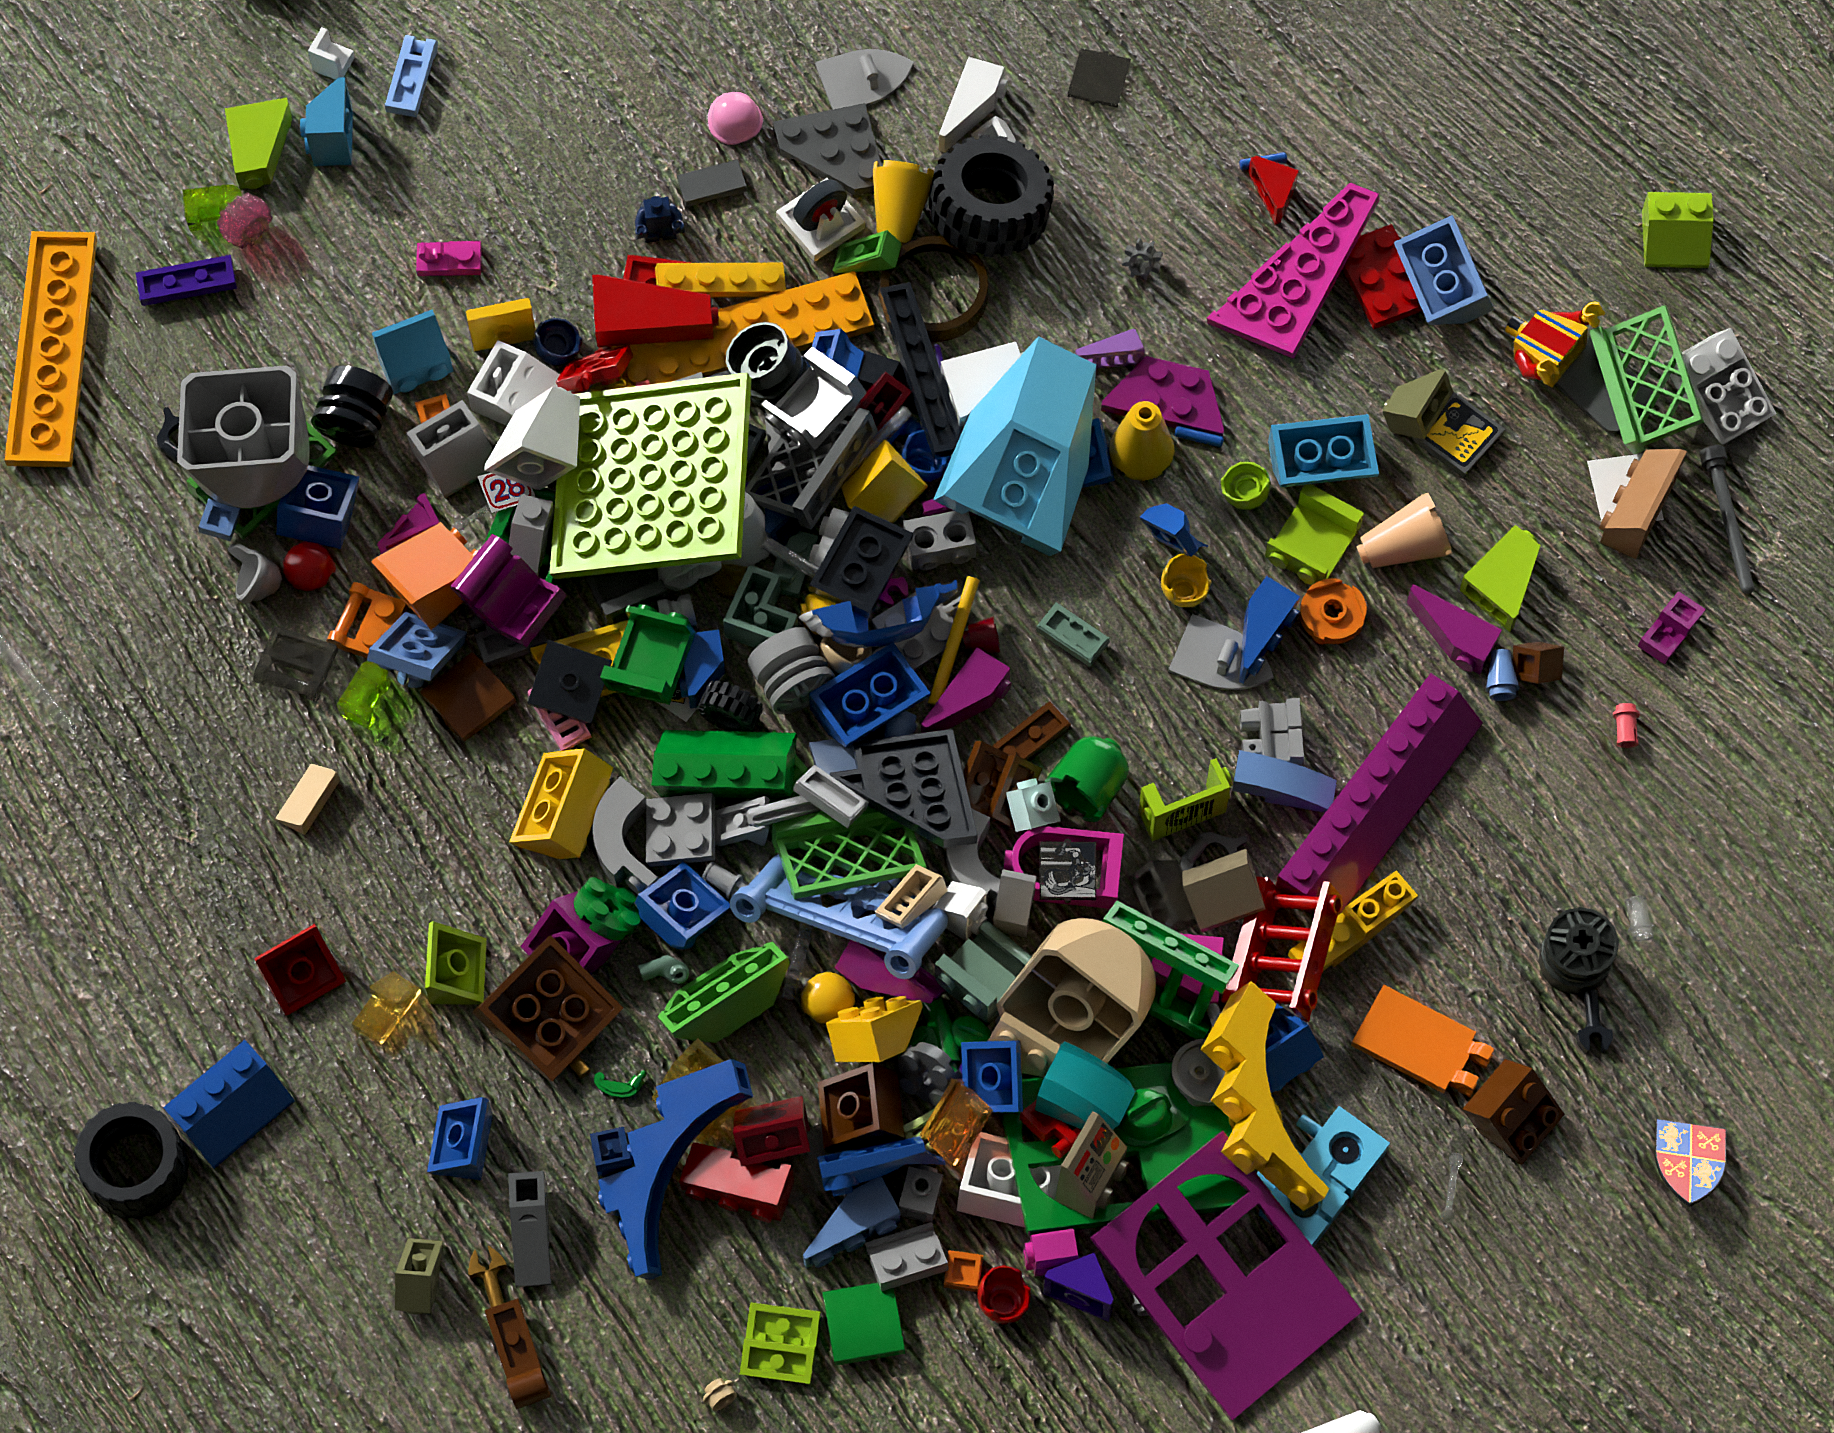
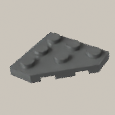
M865 103L773 122V129L781 156L789 160L793 158L806 165L807 170L824 179L828 178L837 181L840 185L844 186L846 191L855 196L874 192L872 169L874 162L878 161L880 166L881 162Z

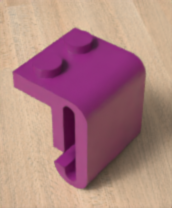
M491 534L450 587L484 624L501 635L527 647L567 595L561 588L541 579L520 556H513L510 553L513 548L498 536Z

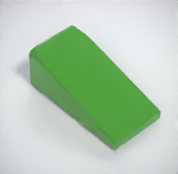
M886 230L841 244L833 271L835 273H849L852 271H879L895 268L901 250V242Z

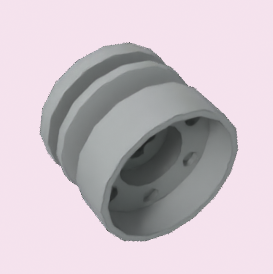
M804 627L791 628L771 636L761 643L748 658L749 668L757 682L765 686L763 688L764 695L770 700L773 711L778 714H789L810 706L809 693L835 678L832 670L828 668L826 659L818 656L819 647L810 631Z

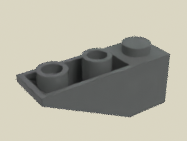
M544 1171L508 1173L515 1287L551 1285L548 1186Z

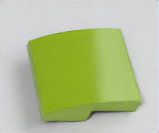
M750 1302L739 1375L811 1384L821 1311Z

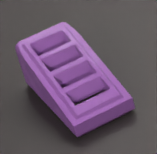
M1135 329L1075 350L1076 355L1096 364V369L1138 364L1144 358L1145 352Z

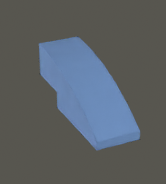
M1239 750L1232 791L1265 797L1264 802L1326 812L1334 801L1337 780L1291 762Z

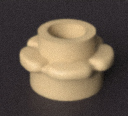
M722 1378L712 1381L704 1389L706 1394L703 1397V1402L710 1405L713 1411L721 1410L731 1404L737 1397L736 1392L732 1388L734 1385L733 1381L727 1380L724 1382Z

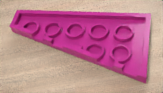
M1349 183L1323 208V212L1310 224H1305L1299 230V235L1289 244L1286 242L1253 273L1251 280L1238 292L1235 290L1217 312L1214 310L1206 318L1207 323L1294 359L1380 200L1379 194Z

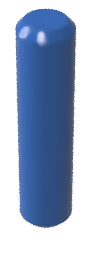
M1284 152L1259 156L1279 164L1287 162V155ZM1251 158L1239 161L1242 171L1249 170Z
M1177 426L1175 430V437L1216 447H1222L1223 436Z

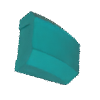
M1064 1041L1060 1045L1042 1081L1037 1095L1035 1110L1081 1130L1093 1111L1098 1113L1113 1130L1120 1124L1136 1091L1131 1082L1110 1065L1083 1049Z

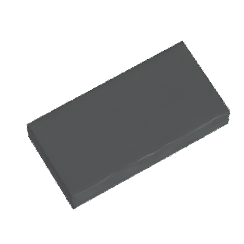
M738 159L677 175V181L686 207L747 191Z

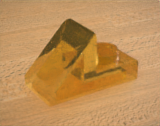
M394 971L369 987L372 997L352 1022L354 1029L379 1045L384 1043L422 991L421 988Z

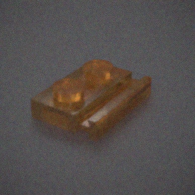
M962 1079L951 1080L920 1133V1136L926 1138L930 1142L929 1145L950 1166H960L993 1111L971 1088L968 1089L963 1085L964 1081Z

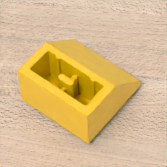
M879 996L863 1001L864 1007L859 1009L858 1007H851L839 1011V1017L826 1022L835 1061L882 1062L905 1052L923 1007L921 1000H906V996H898L884 1001V998Z

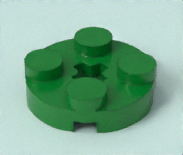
M592 877L581 887L574 898L573 904L576 914L580 919L585 915L592 922L589 928L602 937L611 940H623L628 934L630 937L640 923L639 910L634 904L636 897L626 888L618 889L613 885L602 882L598 878Z

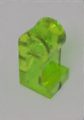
M227 184L182 190L185 218L190 232L203 230L202 222L221 219L237 221L246 213L243 195L237 186Z
M364 662L337 703L340 716L370 730L376 720L373 706L378 697L385 694L391 685L388 670L379 667L376 663Z

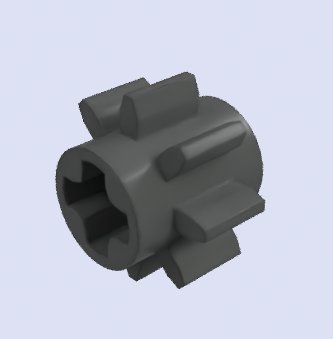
M1138 238L1135 247L1126 246L1124 252L1129 257L1124 258L1122 266H1129L1131 278L1137 275L1143 276V279L1147 280L1150 271L1154 273L1159 272L1161 266L1157 261L1161 260L1163 252H1156L1154 248L1155 241L1147 243Z

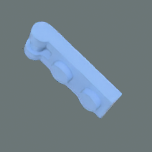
M405 36L386 99V112L417 117L432 62L437 54V40L427 39L426 41H420L416 39V36ZM414 53H422V56L414 55Z

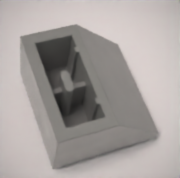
M463 400L406 432L411 451L444 499L476 481L478 476L489 473L484 471V468L493 449L480 424Z

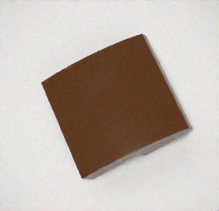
M473 652L420 691L423 699L464 742L517 702L504 684Z
M975 741L963 772L971 809L990 817V821L1015 830L1006 792L1017 790L1018 782L1036 778L1038 781L1042 768L1017 755H1009L983 741Z

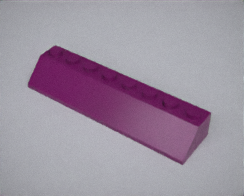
M1432 673L1429 674L1279 873L1276 887L1281 891V894L1319 897L1323 881L1330 882L1342 895V911L1351 902L1482 726L1483 722L1458 690ZM1305 910L1314 916L1315 910Z

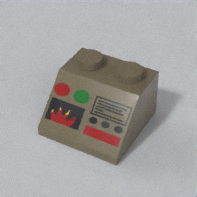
M1092 1111L1063 1161L1055 1201L1092 1219L1099 1208L1106 1209L1114 1192L1110 1188L1115 1180L1118 1182L1122 1181L1129 1166V1163L1125 1161L1127 1146L1098 1113Z

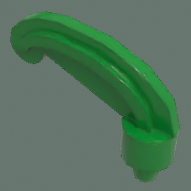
M642 1070L638 1076L633 1075L628 1083L605 1080L604 1074L598 1072L594 1076V1083L601 1092L611 1097L629 1098L637 1094L645 1084L643 1079L646 1077L647 1072Z

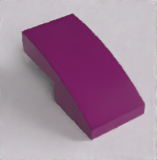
M1678 591L1661 611L1658 619L1641 638L1638 647L1663 664H1666L1695 627L1706 609Z

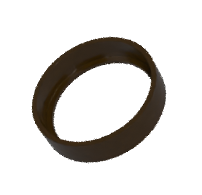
M943 236L920 237L901 246L896 267L913 255L923 252L940 251L953 254L965 260L974 268L979 278L977 297L966 312L946 322H924L930 342L949 341L970 331L984 314L988 300L987 272L983 262L976 253L975 255L967 253L966 248L962 246L958 249L950 243V238H944ZM895 268L882 270L880 288L889 286L890 275Z

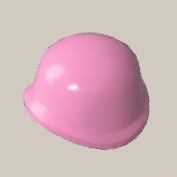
M730 92L722 94L713 101L709 109V130L713 137L721 143L727 145L743 143L755 137L762 129V113L755 102L744 93Z

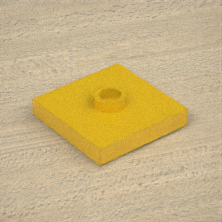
M530 298L466 311L474 352L493 348L497 340L508 345L533 340L536 328Z

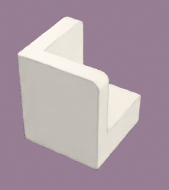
M325 28L320 29L308 50L313 71L335 80L338 77H344L355 58L353 50L331 42L329 32Z

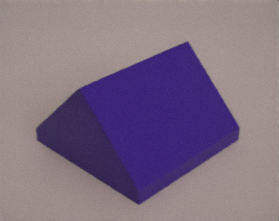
M1095 1253L1047 1270L1044 1277V1295L1109 1322L1112 1315L1113 1296Z

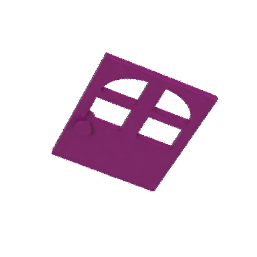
M1223 1130L1090 1239L1229 1420H1233L1358 1316L1362 1310L1257 1173L1252 1171L1246 1175L1221 1152L1229 1138ZM1200 1175H1221L1239 1183L1247 1193L1207 1226L1177 1188L1185 1181ZM1157 1204L1186 1243L1144 1277L1137 1262L1136 1239L1144 1218ZM1258 1205L1285 1240L1286 1244L1245 1276L1216 1238L1253 1207ZM1196 1255L1225 1294L1188 1325L1183 1327L1154 1289Z

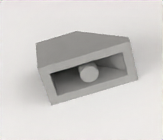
M521 494L511 524L509 545L513 550L510 553L513 556H520L539 575L553 530L554 505L553 501Z

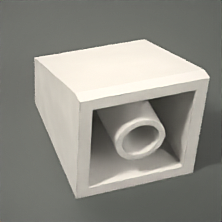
M1016 342L941 361V374L961 432L972 409L1024 353L1019 352Z
M553 386L516 410L485 463L484 471L541 490L577 467L580 396L569 393L564 388Z

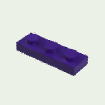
M231 255L135 272L139 299L142 306L237 289Z

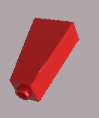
M599 274L592 275L597 347L714 339L713 327L719 326L718 307H711L710 295Z

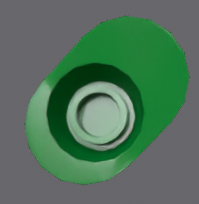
M1168 1086L1135 1090L1136 1092L1120 1124L1113 1131L1123 1143L1133 1147H1145L1184 1127L1190 1117V1106L1186 1098L1179 1091Z

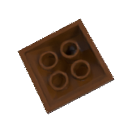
M549 935L472 1013L498 1039L552 1082L614 1019L623 1007Z

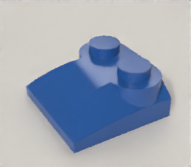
M685 862L679 864L639 893L635 901L641 919L671 947L681 950L692 947L699 935L731 910L730 903Z

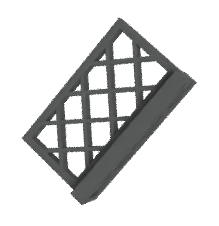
M860 407L856 412L850 411L843 419L849 421L847 426L842 430L832 431L819 445L821 447L833 443L830 451L818 457L815 450L805 443L802 446L797 445L790 448L789 443L791 439L786 434L788 431L785 430L746 486L745 492L753 498L758 506L798 519L800 526L812 530L878 432L871 412ZM811 450L812 459L795 465L793 456ZM789 458L790 467L773 472L772 468L776 462ZM816 467V471L811 478L800 482L798 473ZM794 475L795 484L778 489L776 481ZM772 483L774 491L764 495L755 494L759 487ZM799 492L800 495L792 506L782 503L781 498Z

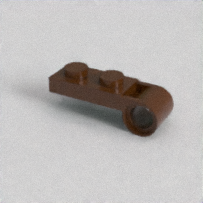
M517 1298L484 1310L516 1410L551 1398L520 1300Z

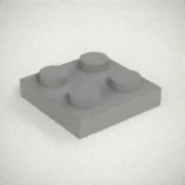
M712 793L646 799V863L649 867L676 865L682 862L687 864L715 861V796Z

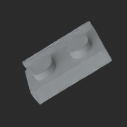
M932 1222L865 1243L866 1253L870 1258V1263L881 1291L949 1270L947 1259L935 1234Z

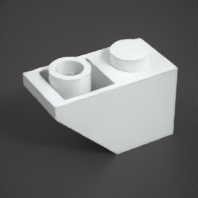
M952 881L947 888V892L936 902L933 908L943 910L948 916L947 929L967 941L972 933L976 935L979 933L978 927L988 919L986 917L988 909L986 905L987 891L980 887Z

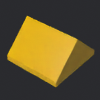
M884 440L841 485L849 508L852 509L853 506L859 507L891 523H894L928 487L887 440Z

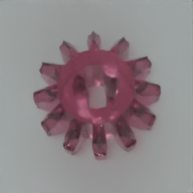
M248 192L242 197L239 195L235 196L234 201L231 203L227 202L226 209L219 212L221 218L218 219L216 224L219 226V232L222 234V237L228 243L241 249L247 245L253 246L255 241L259 238L262 239L263 233L270 229L268 224L272 221L273 217L270 214L271 210L267 207L268 205L261 198L253 196Z

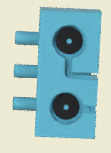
M1338 1106L1323 1127L1305 1114L1296 1123L1299 1128L1313 1137V1140L1303 1153L1299 1152V1154L1310 1169L1330 1188L1324 1199L1302 1211L1259 1171L1257 1172V1175L1267 1188L1272 1191L1274 1197L1313 1247L1347 1205L1348 1199L1353 1197L1366 1180L1369 1172H1372L1380 1162L1390 1145V1142L1340 1106ZM1260 1209L1258 1215L1272 1225V1223Z

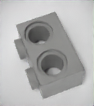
M952 511L903 521L904 529L913 533V539L907 548L912 570L919 568L921 570H931L940 564L950 562L962 564L968 562L971 558H976V540L969 512L960 514ZM953 536H961L964 538V540L961 542H953L949 538ZM921 542H928L932 546L923 549L917 545Z

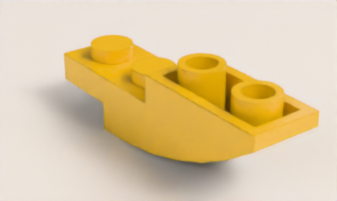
M1397 870L1345 906L1342 913L1337 916L1323 971L1331 965L1335 967L1362 947L1418 898L1416 892ZM1301 941L1289 950L1288 956L1291 959H1302L1307 942Z

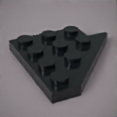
M953 729L853 743V755L857 769L830 772V776L868 801L869 807L943 848L977 843L978 834Z

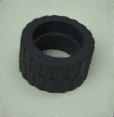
M137 1102L117 1103L112 1105V1107L104 1108L97 1112L98 1114L92 1119L90 1118L85 1124L84 1129L80 1131L77 1137V1145L74 1148L75 1170L93 1201L98 1206L100 1205L107 1213L124 1219H142L145 1216H153L159 1213L160 1210L170 1206L172 1201L183 1190L182 1187L187 1181V1170L189 1167L186 1147L172 1122L160 1110L157 1111L153 1106L138 1104ZM134 1134L150 1135L160 1141L164 1150L163 1158L157 1171L148 1180L137 1186L127 1188L114 1187L103 1180L100 1173L101 1163L104 1155L115 1142Z

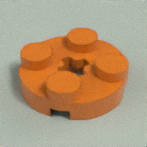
M1329 578L1314 583L1307 590L1300 605L1299 616L1303 628L1312 636L1316 643L1321 645L1345 643L1362 631L1367 606L1364 596L1355 586L1352 585L1351 588L1349 585L1343 584V580ZM1329 605H1333L1334 609H1341L1342 612L1338 614V617L1333 618L1325 614Z

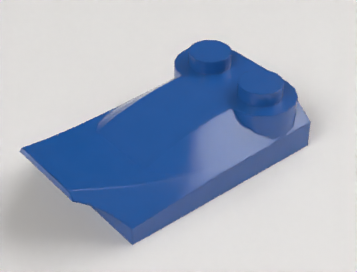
M920 1136L817 1157L823 1188L825 1191L831 1190L833 1196L854 1192V1185L884 1176L905 1164L946 1165L943 1157L937 1156L925 1148V1144Z

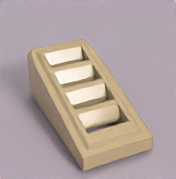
M916 864L875 911L876 916L903 929L944 896L947 888L943 876ZM903 902H905V903L909 904V906H908V907H905V906H903V905H901V904H902ZM895 909L902 912V914L898 916L892 913V911Z

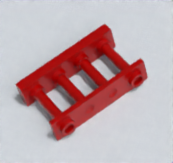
M1256 876L1266 910L1244 917L1232 960L1239 964L1236 975L1225 989L1221 1001L1225 1005L1230 995L1251 981L1256 985L1258 975L1262 970L1298 973L1294 991L1260 989L1275 1003L1289 1004V1008L1301 1020L1309 1022L1312 1010L1317 1005V990L1336 919L1343 908L1342 895L1330 882L1323 881L1319 897L1281 894V891L1268 877ZM1279 908L1315 910L1311 928L1272 924L1275 913ZM1270 939L1305 941L1307 944L1302 959L1264 956L1267 942Z

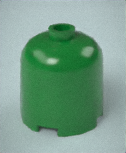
M1096 736L1083 737L1075 742L1045 779V782H1051L1055 802L1068 813L1073 808L1085 814L1082 820L1086 822L1099 821L1128 777L1129 764L1121 752L1120 745L1110 738L1103 739Z

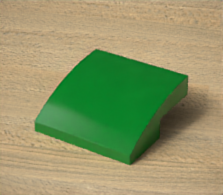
M877 1282L822 1292L835 1366L905 1354L894 1288L881 1291Z

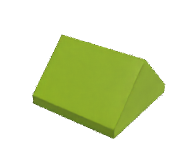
M434 921L429 923L425 990L430 1004H481L484 1001L487 938Z

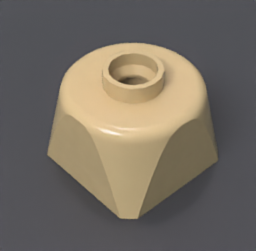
M1087 918L1071 919L1058 924L1047 936L996 1004L997 1011L1000 1017H1002L1004 1012H1007L1059 1045L1064 1041L1108 1063L1144 1021L1155 997L1156 976L1146 953L1135 940L1122 930L1099 920Z

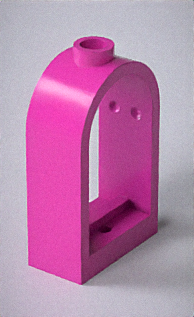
M1051 826L1036 827L1021 835L1016 841L1013 850L1005 851L1004 869L1023 873L1019 865L1021 857L1026 851L1038 845L1059 846L1062 843L1061 846H1063L1064 843H1068L1066 847H1072L1070 843H1095V850L1103 851L1100 888L1095 889V897L1041 896V885L1045 884L1036 882L1033 900L1111 909L1118 898L1124 834Z

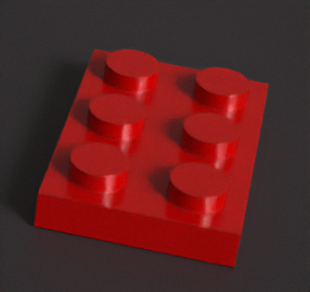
M1392 224L1360 235L1342 269L1373 330L1423 311L1394 242L1400 238Z

